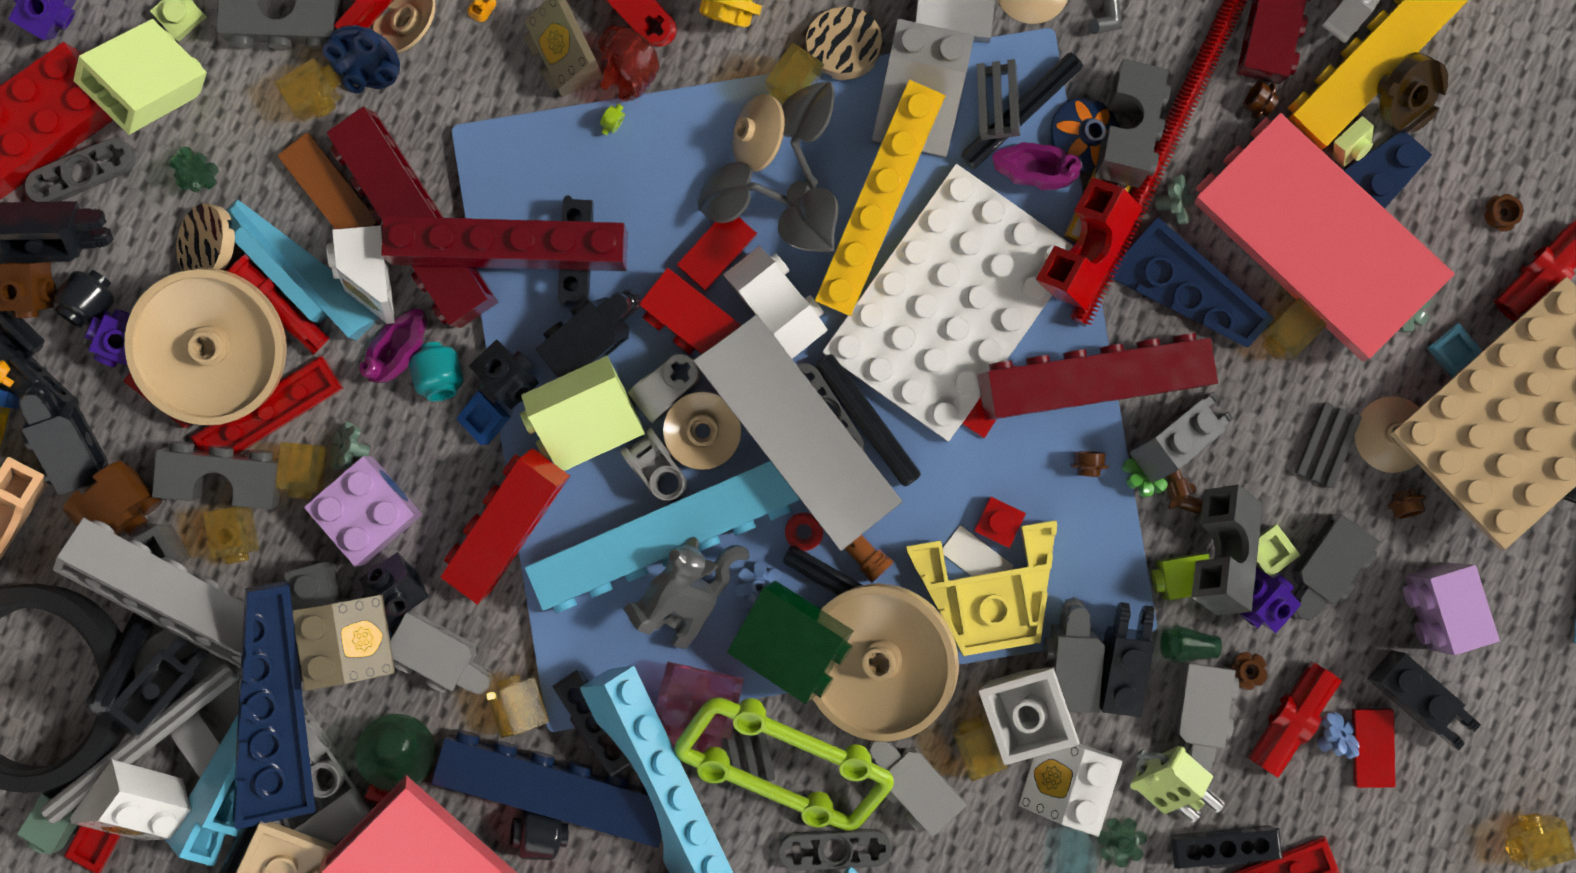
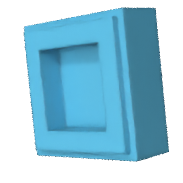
M1460 323L1455 324L1427 347L1450 377H1454L1482 352Z

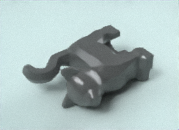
M693 536L684 546H679L670 552L666 569L651 581L640 601L628 603L623 610L636 630L648 635L655 629L659 630L664 624L669 625L677 631L670 642L673 646L685 650L700 632L705 620L713 611L718 596L729 583L730 565L737 560L747 561L750 557L749 551L743 546L731 545L725 548L718 555L716 561L713 562L704 558L699 551V541ZM715 571L716 575L714 578L707 581L701 579Z

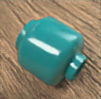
M434 341L423 344L419 351L409 360L415 391L417 394L427 397L429 401L439 402L454 397L457 394V390L464 383L457 351L451 347L442 346L440 342Z

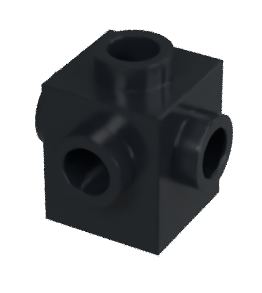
M497 339L469 365L470 369L483 382L478 387L479 390L493 404L500 400L510 409L523 401L522 394L531 391L539 384L536 378L529 372L534 365L519 350L513 354Z
M398 552L359 578L365 592L361 598L383 594L386 619L390 624L429 597L417 571Z

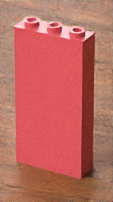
M1280 113L1273 121L1266 117L1250 133L1255 139L1245 149L1238 145L1223 160L1227 167L1217 177L1211 172L1196 187L1195 190L1200 194L1197 196L1194 204L1354 355L1364 362L1370 359L1455 273L1283 114Z
M406 775L321 860L319 873L517 872Z

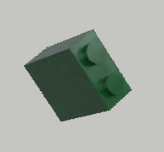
M775 580L763 587L727 653L802 703L807 704L816 695L822 698L830 687L834 678L829 673L834 664L841 665L851 651L853 645L848 643V640L854 630Z

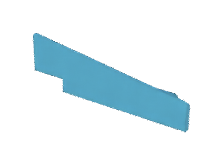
M237 200L226 210L231 217V220L227 221L229 228L234 229L235 243L310 321L320 324L329 316L348 338L357 341L380 319L344 291L341 280L333 278L330 268L245 204Z
M238 715L188 797L191 806L190 813L170 839H165L179 858L214 867L225 834L237 837L240 829L236 830L233 824Z

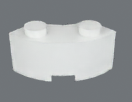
M758 246L723 275L747 307L760 317L793 359L828 331L819 318L824 312L811 295L804 299L785 276L790 270L776 253L770 257Z

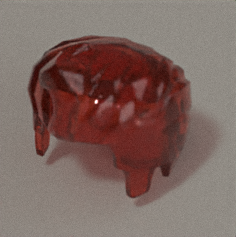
M609 26L598 40L599 49L602 52L601 60L607 61V65L603 70L604 78L599 86L606 91L611 85H616L619 87L618 97L621 101H634L641 97L656 79L660 69L658 56L651 43L638 32L625 27Z

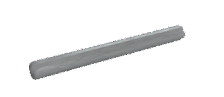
M230 663L221 664L168 706L138 741L130 736L44 804L41 808L42 815L51 824L59 822L80 805L112 759L127 764L135 762L239 679L236 669Z

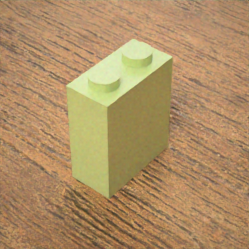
M151 19L80 55L73 81L130 135L195 99L201 93L207 72L202 68L197 59L191 57L175 41L169 32L165 31Z
M608 355L521 395L525 411L521 412L520 415L529 434L537 433L540 439L536 441L540 453L548 460H552L563 471L645 434L638 414Z

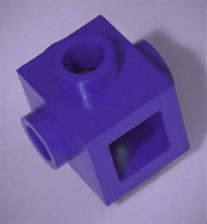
M13 0L16 2V5L8 20L42 40L55 39L60 29L66 30L73 21L76 11L72 7L76 0Z
M116 308L113 314L104 311L101 319L97 317L92 318L84 338L91 340L88 351L95 353L93 359L111 367H116L118 363L128 366L125 355V331L130 313ZM119 334L123 339L120 342H112L109 340V336Z
M1256 567L1252 612L1240 613V615L1256 629L1263 625L1276 634L1302 604L1291 593L1294 587L1288 580L1278 573L1271 577Z

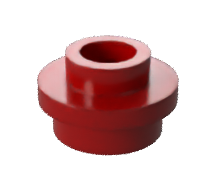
M797 513L788 520L785 526L787 542L791 546H796L803 551L814 549L823 538L824 530L811 513ZM801 524H807L811 527L812 533L807 539H801L797 536L796 531Z

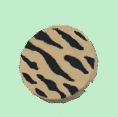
M851 7L832 8L820 14L810 24L806 35L808 59L820 73L823 71L831 75L833 79H856L870 72L882 52L881 29L874 18L863 10Z
M201 203L193 207L185 216L179 229L176 245L177 261L181 271L194 268L225 270L233 254L235 234L234 229L229 228L227 221L231 220V217L221 206Z

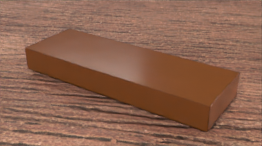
M308 132L277 155L335 230L379 225L373 218L367 205Z

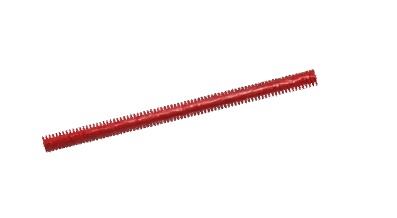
M1247 0L1222 1V6H1220V10H1218V14H1216V18H1214V22L1210 26V31L1208 30V35H1206V39H1204V43H1202L1198 51V56H1196V60H1194L1187 74L1188 77L1185 78L1177 98L1167 115V119H1165L1161 139L1159 142H1155L1154 152L1159 153L1155 173L1153 176L1147 175L1140 188L1132 187L1130 192L1131 196L1143 209H1148L1144 205H1150L1146 201H1152L1148 197H1154L1150 192L1156 193L1152 188H1158L1154 184H1160L1157 179L1162 180L1159 175L1164 176L1161 171H1166V169L1162 167H1168L1165 162L1170 163L1167 158H1173L1169 154L1174 155V152L1171 150H1176L1173 146H1178L1179 144L1176 141H1181L1178 137H1183L1179 133H1185L1181 129H1187L1184 124L1188 125L1189 123L1186 120H1191L1188 116H1193L1189 112H1195L1192 109L1197 108L1194 103L1199 104L1196 99L1201 100V97L1198 95H1203L1200 91H1205L1202 86L1207 87L1204 82L1209 83V80L1206 78L1211 79V76L1208 74H1213L1210 70H1215L1213 66H1217L1214 61L1219 62V59L1216 57L1221 58V55L1218 53H1223L1220 49H1225L1223 45H1227V42L1224 40L1229 41V38L1226 36L1231 37V34L1228 32L1233 33V30L1230 28H1235L1233 25L1237 24L1235 20H1239L1238 16L1242 15L1238 11L1243 12V9L1240 7H1245L1243 3H1247ZM1138 218L1087 309L1084 310L1075 306V310H1073V314L1070 317L1083 327H1086L1087 324L1092 325L1088 322L1089 320L1094 321L1090 316L1096 317L1092 312H1098L1094 308H1100L1097 303H1103L1099 301V299H1104L1101 294L1106 295L1103 290L1108 291L1109 289L1105 288V286H1111L1107 281L1113 282L1109 277L1115 278L1111 273L1117 274L1113 269H1119L1115 266L1116 264L1121 265V263L1117 262L1118 260L1123 261L1119 256L1125 257L1121 252H1127L1123 248H1129L1126 243L1131 244L1128 239L1133 240V237L1130 235H1135L1132 231L1138 230L1134 226L1139 227L1140 225L1136 222H1142Z

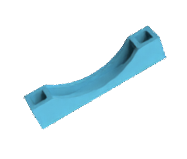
M634 665L608 669L581 686L580 690L596 723L625 754L650 797L661 829L663 861L668 872L733 873Z

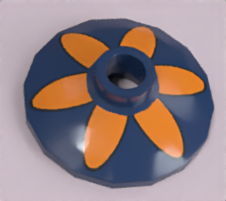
M1089 97L1075 98L1062 105L1053 117L1050 129L1052 146L1059 147L1067 154L1078 157L1082 164L1080 172L1092 173L1097 165L1100 144L1110 126L1118 128L1120 126L1113 112L1108 111L1102 102ZM1089 126L1094 130L1095 138L1089 134Z

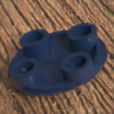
M358 25L342 26L331 33L322 48L324 57L329 61L331 68L343 79L344 87L350 92L361 93L364 91V87L373 89L386 88L394 84L400 74V60L395 48L385 37L372 29Z

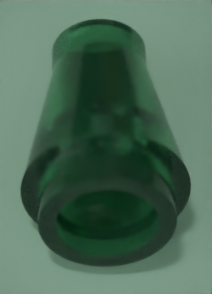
M1174 625L1172 628H1165L1160 639V651L1162 657L1170 659L1172 663L1208 658L1218 659L1222 651L1221 638L1217 635H1209L1180 625Z

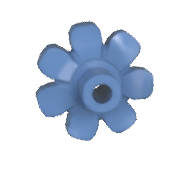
M756 562L753 572L748 568H743L739 572L738 576L744 583L735 587V593L737 597H747L745 607L751 610L762 591L757 590L756 585L762 584L765 587L775 580H780L782 577L781 572L777 568L767 572L765 562Z
M1337 712L1328 713L1323 716L1321 722L1326 729L1323 730L1324 735L1317 738V745L1320 750L1327 752L1333 749L1337 756L1345 754L1348 759L1357 757L1359 755L1358 749L1360 748L1355 736L1351 735L1355 732L1351 720L1344 722L1342 715Z

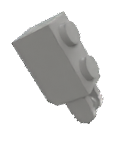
M414 610L406 612L390 641L395 668L411 674L413 670L426 677L424 682L428 686L443 693L447 689L454 691L460 686L469 692L473 691V694L483 695L484 692L494 687L495 677L493 673H490V670L487 671L485 667L473 661L477 655L474 643Z
M1181 661L1172 730L1180 740L1185 742V752L1210 772L1212 767H1214L1212 763L1215 760L1216 747L1225 749L1226 739H1230L1233 733L1234 720L1229 715L1231 700L1235 701L1238 696L1239 679L1235 677L1236 671L1227 667Z
M870 741L868 751H870L869 754L872 755V759H875L878 766L887 769L894 778V786L886 796L892 804L899 800L909 812L904 816L918 833L925 829L932 837L935 836L967 806L964 799L917 748H905L900 753L889 741Z

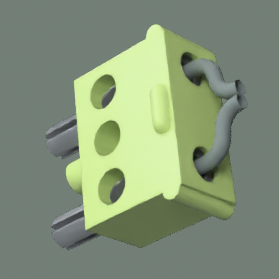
M1177 746L1162 754L1147 753L1143 749L1137 752L1136 756L1139 760L1136 766L1138 771L1130 787L1140 792L1162 813L1167 814L1178 810L1189 821L1195 822L1199 819L1201 815L1199 810L1204 804L1216 813L1223 809L1224 801L1208 788L1213 776L1187 754L1184 747Z

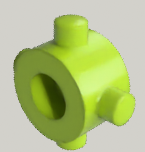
M617 103L615 107L611 105L602 116L600 126L603 127L601 130L603 134L615 133L622 124L625 113L622 112L624 107L621 104Z

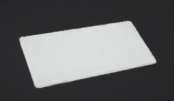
M962 526L958 527L943 547V554L971 576L1013 568L1010 562Z

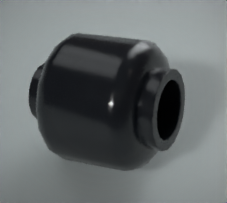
M91 270L88 274L82 271L71 272L53 295V300L57 305L54 309L55 312L80 329L83 325L89 326L93 317L101 319L104 311H108L114 304V296L108 289L111 282L95 270Z
M522 810L518 818L512 819L510 848L516 849L521 859L553 860L558 855L560 847H567L569 836L568 824L561 823V820Z

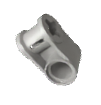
M683 354L670 357L628 391V396L651 423L664 416L673 404L686 395L700 381L702 374L693 361L695 359ZM678 363L683 366L688 364L691 366L687 372L690 377L687 382L683 379H674V376L678 373L675 368Z
M649 428L646 430L647 435L629 449L623 447L620 453L637 476L644 481L653 495L666 502H675L685 495L687 479L672 459L667 447L655 431ZM668 473L675 474L679 481L677 490L670 495H664L659 489L660 478Z

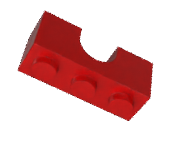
M1092 177L1074 209V212L1081 220V232L1076 244L1069 251L1054 245L1035 280L1056 299L1086 310L1143 208L1125 188Z

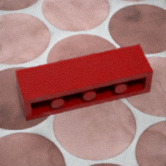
M668 267L642 299V303H640V307L645 311L641 318L659 332L665 326L676 335L672 342L689 355L694 350L702 355L742 326Z
M533 448L521 457L515 454L502 471L507 477L501 486L495 484L482 502L487 506L481 516L475 514L463 530V533L467 535L462 545L456 543L444 559L448 566L440 578L477 605L495 588L570 477L569 474Z

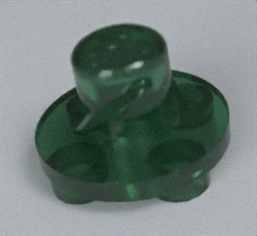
M404 714L383 716L368 725L360 735L355 751L357 767L366 782L382 791L390 792L406 775L419 786L421 781L430 772L435 760L433 737L428 728L412 716Z

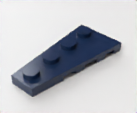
M1402 130L1368 153L1361 160L1349 166L1344 172L1385 209L1430 159L1432 154L1411 135Z
M1156 217L1130 246L1127 252L1124 253L1125 257H1121L1123 261H1117L1121 263V265H1115L1119 269H1113L1117 274L1111 273V275L1115 276V278L1111 279L1247 348L1274 320L1270 314L1159 217Z

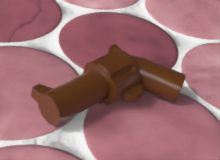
M1180 469L1166 476L1168 481L1166 490L1170 499L1168 509L1180 507L1185 511L1201 514L1203 499L1190 496L1196 492V486L1189 483L1187 478L1183 479Z

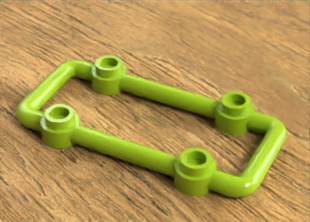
M721 697L708 699L695 714L674 746L675 754L679 760L698 768V776L703 781L713 784L721 783L725 780L801 812L802 820L807 825L816 828L827 825L845 831L859 828L894 786L893 775L887 769L872 763L871 755L864 746L853 744L842 750L766 717V709L763 704L754 698L744 699L740 704ZM715 714H721L733 719L734 728L741 734L752 736L761 732L838 765L840 774L847 780L862 781L868 778L877 783L850 815H846L833 809V802L824 792L815 791L806 798L731 766L727 753L719 747H710L704 753L696 751L691 747Z

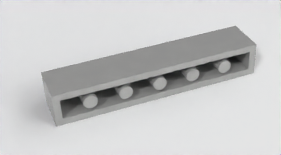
M85 518L81 520L58 555L53 571L241 668L244 598L236 599L223 592V588L218 583L212 580H200L187 573V569L182 564L174 560H162L151 554V550L141 542L135 540L127 541L115 535L114 530L101 521L94 520L91 522Z

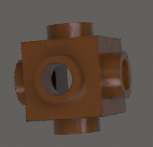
M51 262L0 263V311H14V318L39 317V310L54 308L53 295L56 292V287L52 280Z

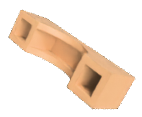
M7 457L0 468V560L48 485L44 480V474L10 457Z

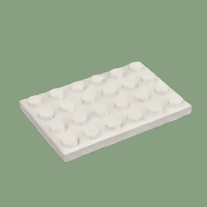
M956 164L857 302L852 315H848L822 354L825 356L833 354L846 371L942 439L949 442L981 397L977 375L989 371L988 364L1006 361L1052 297L1035 279L1054 245L1068 251L1073 245Z

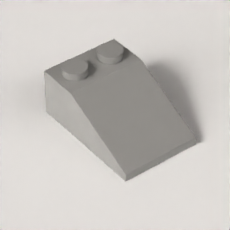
M902 19L897 20L871 142L882 143L908 80H912L946 95L921 153L947 157L974 40L973 34Z

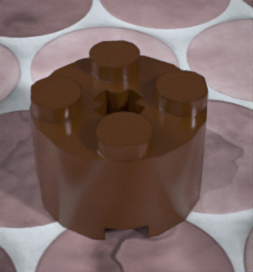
M119 460L93 475L92 477L96 481L83 494L76 490L66 501L62 510L76 526L85 518L91 522L96 520L107 524L114 530L117 536H121L125 532L132 536L148 522L144 516L153 512L162 503L161 498L152 497L153 489L127 462L124 464L122 460Z

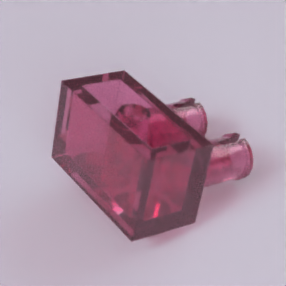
M667 662L658 694L656 712L668 737L673 736V748L680 735L708 699L721 697L738 704L744 679ZM715 714L699 736L697 741L698 751L704 753L707 744H710L711 747L722 748V739H731L734 726L733 719L721 714Z

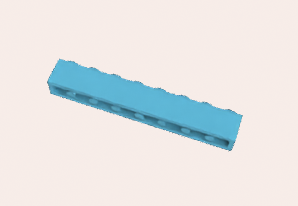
M769 461L524 568L542 610L553 607L557 614L577 605L574 597L589 591L591 598H594L612 590L611 581L625 576L627 583L649 574L646 566L660 560L663 567L667 566L670 552L679 546H684L693 536L699 541V551L705 550L721 543L718 535L732 529L734 535L737 536L755 528L754 519L768 514L770 520H774L792 512L789 504L800 500V498L772 462Z

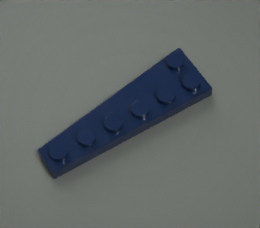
M287 581L245 588L233 800V824L236 830L259 825L260 822L269 823L316 812L290 586Z

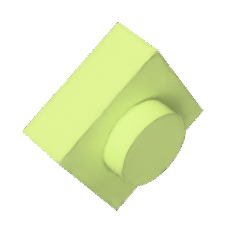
M162 0L150 10L155 18L178 42L207 18L193 0Z
M1363 116L1334 141L1333 158L1343 168L1353 159L1356 161L1361 160L1373 146L1374 125Z
M1277 524L1271 525L1259 535L1256 565L1271 577L1301 556Z

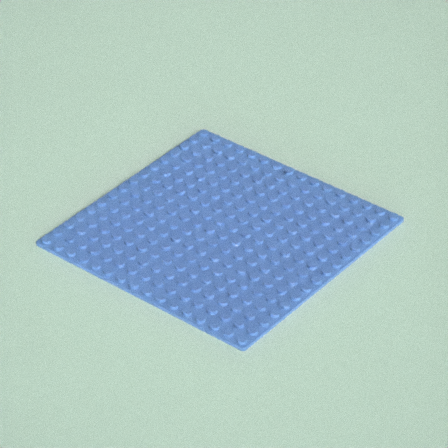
M1044 28L991 37L990 43L973 41L947 157L944 158L925 153L920 154L858 301L956 164L1073 246L1076 244L1063 236L1073 217L1074 209L1083 195L1080 174L1071 185L1065 188L1042 191L1036 186L1014 184L1008 177L995 170L992 156L996 151L1013 147L1021 142L1052 145L1050 129L1053 117L1060 107L1067 103L1065 86L1020 126L1021 136L1009 137L977 168L973 169L968 166L961 157L963 151L980 136L977 64L984 63L985 67L992 66V62L1000 61V64L1003 65L1008 64L1007 60L1015 59L1018 75V95L1020 98L1060 61L1056 34L1053 29ZM890 54L880 55L870 72L856 79H833L831 75L823 71L820 73L812 66L455 125L452 129V137L465 218L562 221L563 199L566 195H570L572 199L592 200L594 203L593 222L625 223L628 231L627 271L591 270L589 293L591 301L604 297L610 298L614 293L632 289V291L639 294L641 302L668 267L739 324L743 325L754 317L755 314L747 307L723 274L758 246L770 257L776 253L790 271L785 276L804 299L811 295L815 300L881 145L871 141ZM1001 75L1003 113L1010 108L1008 75ZM993 76L987 77L989 126L995 122ZM830 82L835 92L830 122L817 140L804 142L800 139V148L812 175L818 180L816 188H824L831 191L838 202V218L834 232V251H805L786 243L778 232V221L783 211L788 207L782 202L758 191H750V203L739 217L757 232V236L705 292L677 264L715 223L698 210V200L708 178L720 167L736 162L733 154L732 139L734 127L741 110L749 100L760 94L773 96L782 106L787 98L796 91L816 83ZM617 103L621 104L624 107L622 112L625 113L622 124L615 133L603 134L601 132L603 127L600 126L602 116L611 105L615 107ZM783 135L781 146L775 158L763 170L752 172L751 182L758 183L787 196V190L791 184L796 181H806V177L791 146L792 137ZM476 267L499 302L481 314L486 349L497 339L513 354L519 350L534 365L529 372L539 382L535 388L557 379V376L536 348L546 340L543 334L549 328L560 321L565 324L573 317L570 311L577 305L569 303L568 306L563 307L558 301L559 270ZM1052 295L1006 361L1012 360V364L1018 367L1027 365L1026 358L1049 355L1050 362L1064 360L1063 353L1086 349L1087 356L1100 354V347L1109 346L1102 304L1097 303L1100 308L1095 307L1094 309L1098 310V312H1092L1096 317L1090 316L1094 319V321H1088L1092 325L1087 324L1086 327H1083L1070 317L1073 314V310H1075V306L1056 299ZM818 303L824 312L819 318L828 331L792 359L795 364L807 363L816 368V364L825 357L822 354L823 350L848 315ZM641 307L634 311V314L625 321L629 327V339L608 356L627 393L641 379L655 371L670 357L683 354L696 359L700 356L695 350L689 355L674 344L672 340L676 335L665 326L659 332L641 318L645 313ZM678 363L675 366L678 373L674 376V379H683L687 382L690 379L687 372L691 366L690 364L683 366ZM847 371L921 472V476L909 486H903L835 395L861 435L864 442L863 451L903 501L862 534L877 551L880 549L887 557L889 556L894 561L872 584H891L908 589L926 599L937 609L906 552V546L941 540L943 548L959 526L964 527L1013 565L1012 569L1026 567L1027 563L1020 527L1010 548L973 531L989 496L1025 512L1026 515L1020 526L1052 520L1057 521V533L1054 539L1052 568L1049 573L1048 595L1041 643L963 656L957 646L959 665L1043 651L1045 637H1050L1051 624L1060 625V615L1063 610L1061 607L1065 599L1073 598V596L1082 600L1089 610V616L1091 617L1089 619L1091 622L1090 627L1097 633L1101 641L1104 640L1107 627H1113L1116 609L1120 602L1129 603L1131 616L1128 629L1137 630L1142 606L1148 605L1154 608L1135 493L1134 489H1131L1126 483L1127 477L1131 474L1122 470L1123 462L1129 458L1119 400L997 419L985 438H982L961 424L951 440L947 442ZM702 372L698 384L686 394L710 392L719 395ZM811 373L805 375L811 383V381L814 379V376ZM820 388L818 391L819 395L825 396V391ZM631 398L630 400L638 414L645 434L565 470L570 475L569 479L519 551L546 725L552 732L575 729L570 721L571 715L552 687V685L575 670L582 671L588 681H591L608 669L634 665L658 715L701 708L703 703L714 697L738 702L747 698L756 699L786 694V691L727 653L750 612V609L745 607L747 597L740 598L735 593V587L744 583L738 576L739 572L743 568H748L753 572L756 562H765L767 572L773 568H777L781 572L782 577L778 580L779 583L820 609L838 596L783 563V558L791 546L785 537V526L788 520L797 513H810L803 502L798 500L789 504L792 512L774 520H770L768 514L754 519L755 528L737 536L734 535L732 529L718 535L721 543L700 551L706 560L715 562L718 555L725 548L731 545H740L748 549L750 557L747 561L737 560L730 565L729 583L718 596L716 605L705 620L700 632L685 650L673 646L670 642L677 631L669 625L664 624L659 630L655 629L648 635L636 630L623 610L628 603L639 602L646 593L651 581L666 569V566L663 567L661 560L646 566L649 574L627 583L625 576L611 581L613 589L599 596L591 598L588 591L574 597L577 605L557 614L553 607L543 611L524 567L674 503L663 501L653 495L644 481L637 476L620 453L623 447L629 449L647 435L646 430L649 428L655 431L666 446L663 427L667 413L656 422L651 423ZM498 400L497 402L511 416L500 430L505 466L515 454L521 457L532 448L540 453L536 441L540 439L536 432L529 434L520 415L521 412L525 411L523 401L510 409ZM826 403L833 411V413L836 415V410L834 406L830 403ZM842 420L841 423L844 425L845 428H847V425ZM706 424L697 426V437L701 439L707 438L710 435V427ZM742 424L738 448L729 460L718 467L706 470L693 469L681 464L671 455L687 479V490L681 499L770 461ZM1075 451H1096L1106 453L1105 464L1109 465V467L1101 469V476L1087 477L1078 476L1077 468L1070 467V463H1074ZM665 474L659 480V489L664 495H670L678 488L679 481L675 474ZM801 524L798 526L796 533L799 538L807 539L811 536L812 530L809 525ZM825 531L820 544L812 550L805 551L860 584H871L859 569L861 566L844 549L840 551ZM944 555L948 580L971 576ZM715 571L701 579L707 581L714 578L716 575ZM757 584V590H762L763 585ZM1155 613L1152 632H1154L1157 628ZM571 688V697L576 701H580L582 710L589 711L587 702L582 701L584 696L579 688ZM593 715L590 716L589 725H598Z

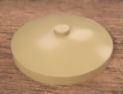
M194 268L180 271L153 284L143 293L133 307L125 331L126 360L137 387L159 410L173 418L191 424L220 425L248 415L260 407L274 392L282 377L286 363L287 344L283 324L269 299L246 279L214 268Z
M876 583L851 588L829 601L821 609L854 630L848 640V643L853 645L844 662L841 665L835 663L829 673L834 678L830 687L822 698L817 695L813 698L820 711L833 724L843 731L862 739L888 742L902 740L921 732L931 725L945 710L957 684L959 673L958 651L947 622L926 599L900 586Z

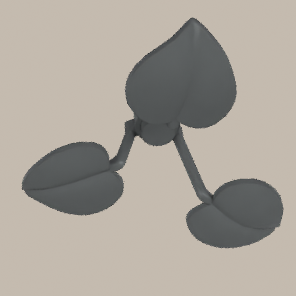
M824 81L807 86L789 96L782 105L785 118L783 135L792 137L791 146L806 177V181H796L791 184L787 190V196H784L758 183L751 182L752 169L747 164L742 162L729 163L717 169L704 184L698 200V210L713 222L727 223L737 219L746 210L751 199L750 191H758L782 202L788 207L783 211L778 221V232L786 243L805 251H834V232L838 218V202L831 191L824 188H816L818 180L812 175L800 148V139L804 142H813L827 128L834 106L835 92L833 85L830 82Z

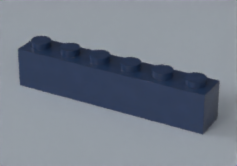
M458 730L456 735L450 734L444 739L432 781L434 785L658 848L662 839L661 829L650 797L645 787L642 788L628 784L630 778L617 774L612 778L608 772L606 777L591 773V766L579 762H570L569 767L554 763L555 757L544 752L532 751L531 756L517 753L518 747L514 744L504 741H495L494 746L479 742L480 735L469 731Z

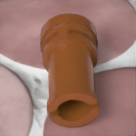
M860 535L844 548L861 566L859 569L871 584L894 563L880 549L877 551L863 535Z

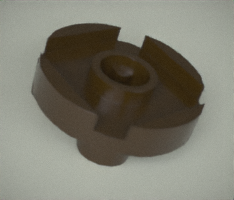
M1414 52L1403 60L1391 74L1384 75L1377 87V93L1381 96L1380 115L1383 123L1396 130H1403L1408 133L1418 131L1427 125L1439 110V107L1434 105L1439 93L1445 96L1448 88V72L1445 65L1423 53Z

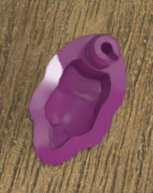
M1021 142L1013 147L1000 149L992 156L995 170L1008 177L1014 184L1036 186L1042 191L1062 189L1071 185L1078 178L1082 165L1078 157L1067 154L1059 147Z
M412 309L399 318L394 319L395 323L386 324L378 336L371 342L366 352L365 362H361L359 367L361 375L367 378L368 381L385 383L395 379L408 368L409 360L423 344V336L428 322L421 309Z

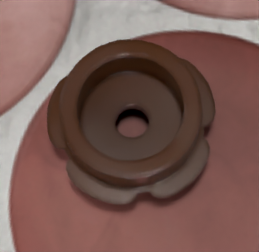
M1258 81L1250 88L1243 102V107L1252 112L1253 118H1259L1262 114L1267 116L1274 110L1279 99L1275 94L1276 86L1273 83L1268 86L1262 81Z
M1503 194L1501 197L1495 195L1486 203L1487 212H1485L1484 217L1490 227H1497V230L1507 232L1512 230L1515 224L1521 221L1524 213L1523 205L1519 199L1510 194ZM1501 209H1504L1506 211L1505 216H1501Z
M1075 451L1074 463H1070V467L1077 468L1078 476L1087 477L1101 476V469H1107L1109 465L1105 464L1106 453L1096 451Z
M1415 489L1403 490L1393 494V501L1388 504V509H1392L1395 519L1413 517L1426 511L1423 503L1426 500V496L1423 494L1417 495Z
M1250 652L1239 653L1234 658L1233 664L1230 665V669L1236 671L1235 677L1239 679V687L1244 690H1253L1255 686L1263 685L1268 676V672L1265 670L1267 663L1259 654L1252 655ZM1251 667L1252 673L1248 675L1246 669Z

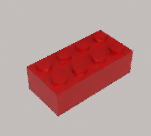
M64 41L0 86V200L24 184L31 172L55 162L113 121L73 81L78 58L82 54Z

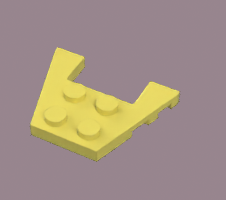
M1056 520L1020 526L1027 563L1026 567L948 580L941 540L906 546L909 558L939 613L947 622L963 656L1041 643L1048 595L1049 573L1052 568V553L1057 533Z

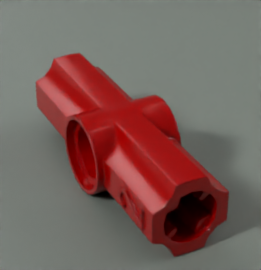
M1576 219L1568 223L1548 246L1537 250L1533 254L1536 258L1527 267L1522 265L1520 268L1521 274L1493 301L1496 307L1511 321L1515 322L1562 279L1568 277L1571 280L1574 277L1575 272L1573 270L1576 268Z
M1311 661L1299 677L1290 694H1285L1280 698L1281 706L1275 715H1269V726L1247 758L1279 778L1300 744H1306L1318 730L1322 719L1320 714L1342 680L1327 669Z

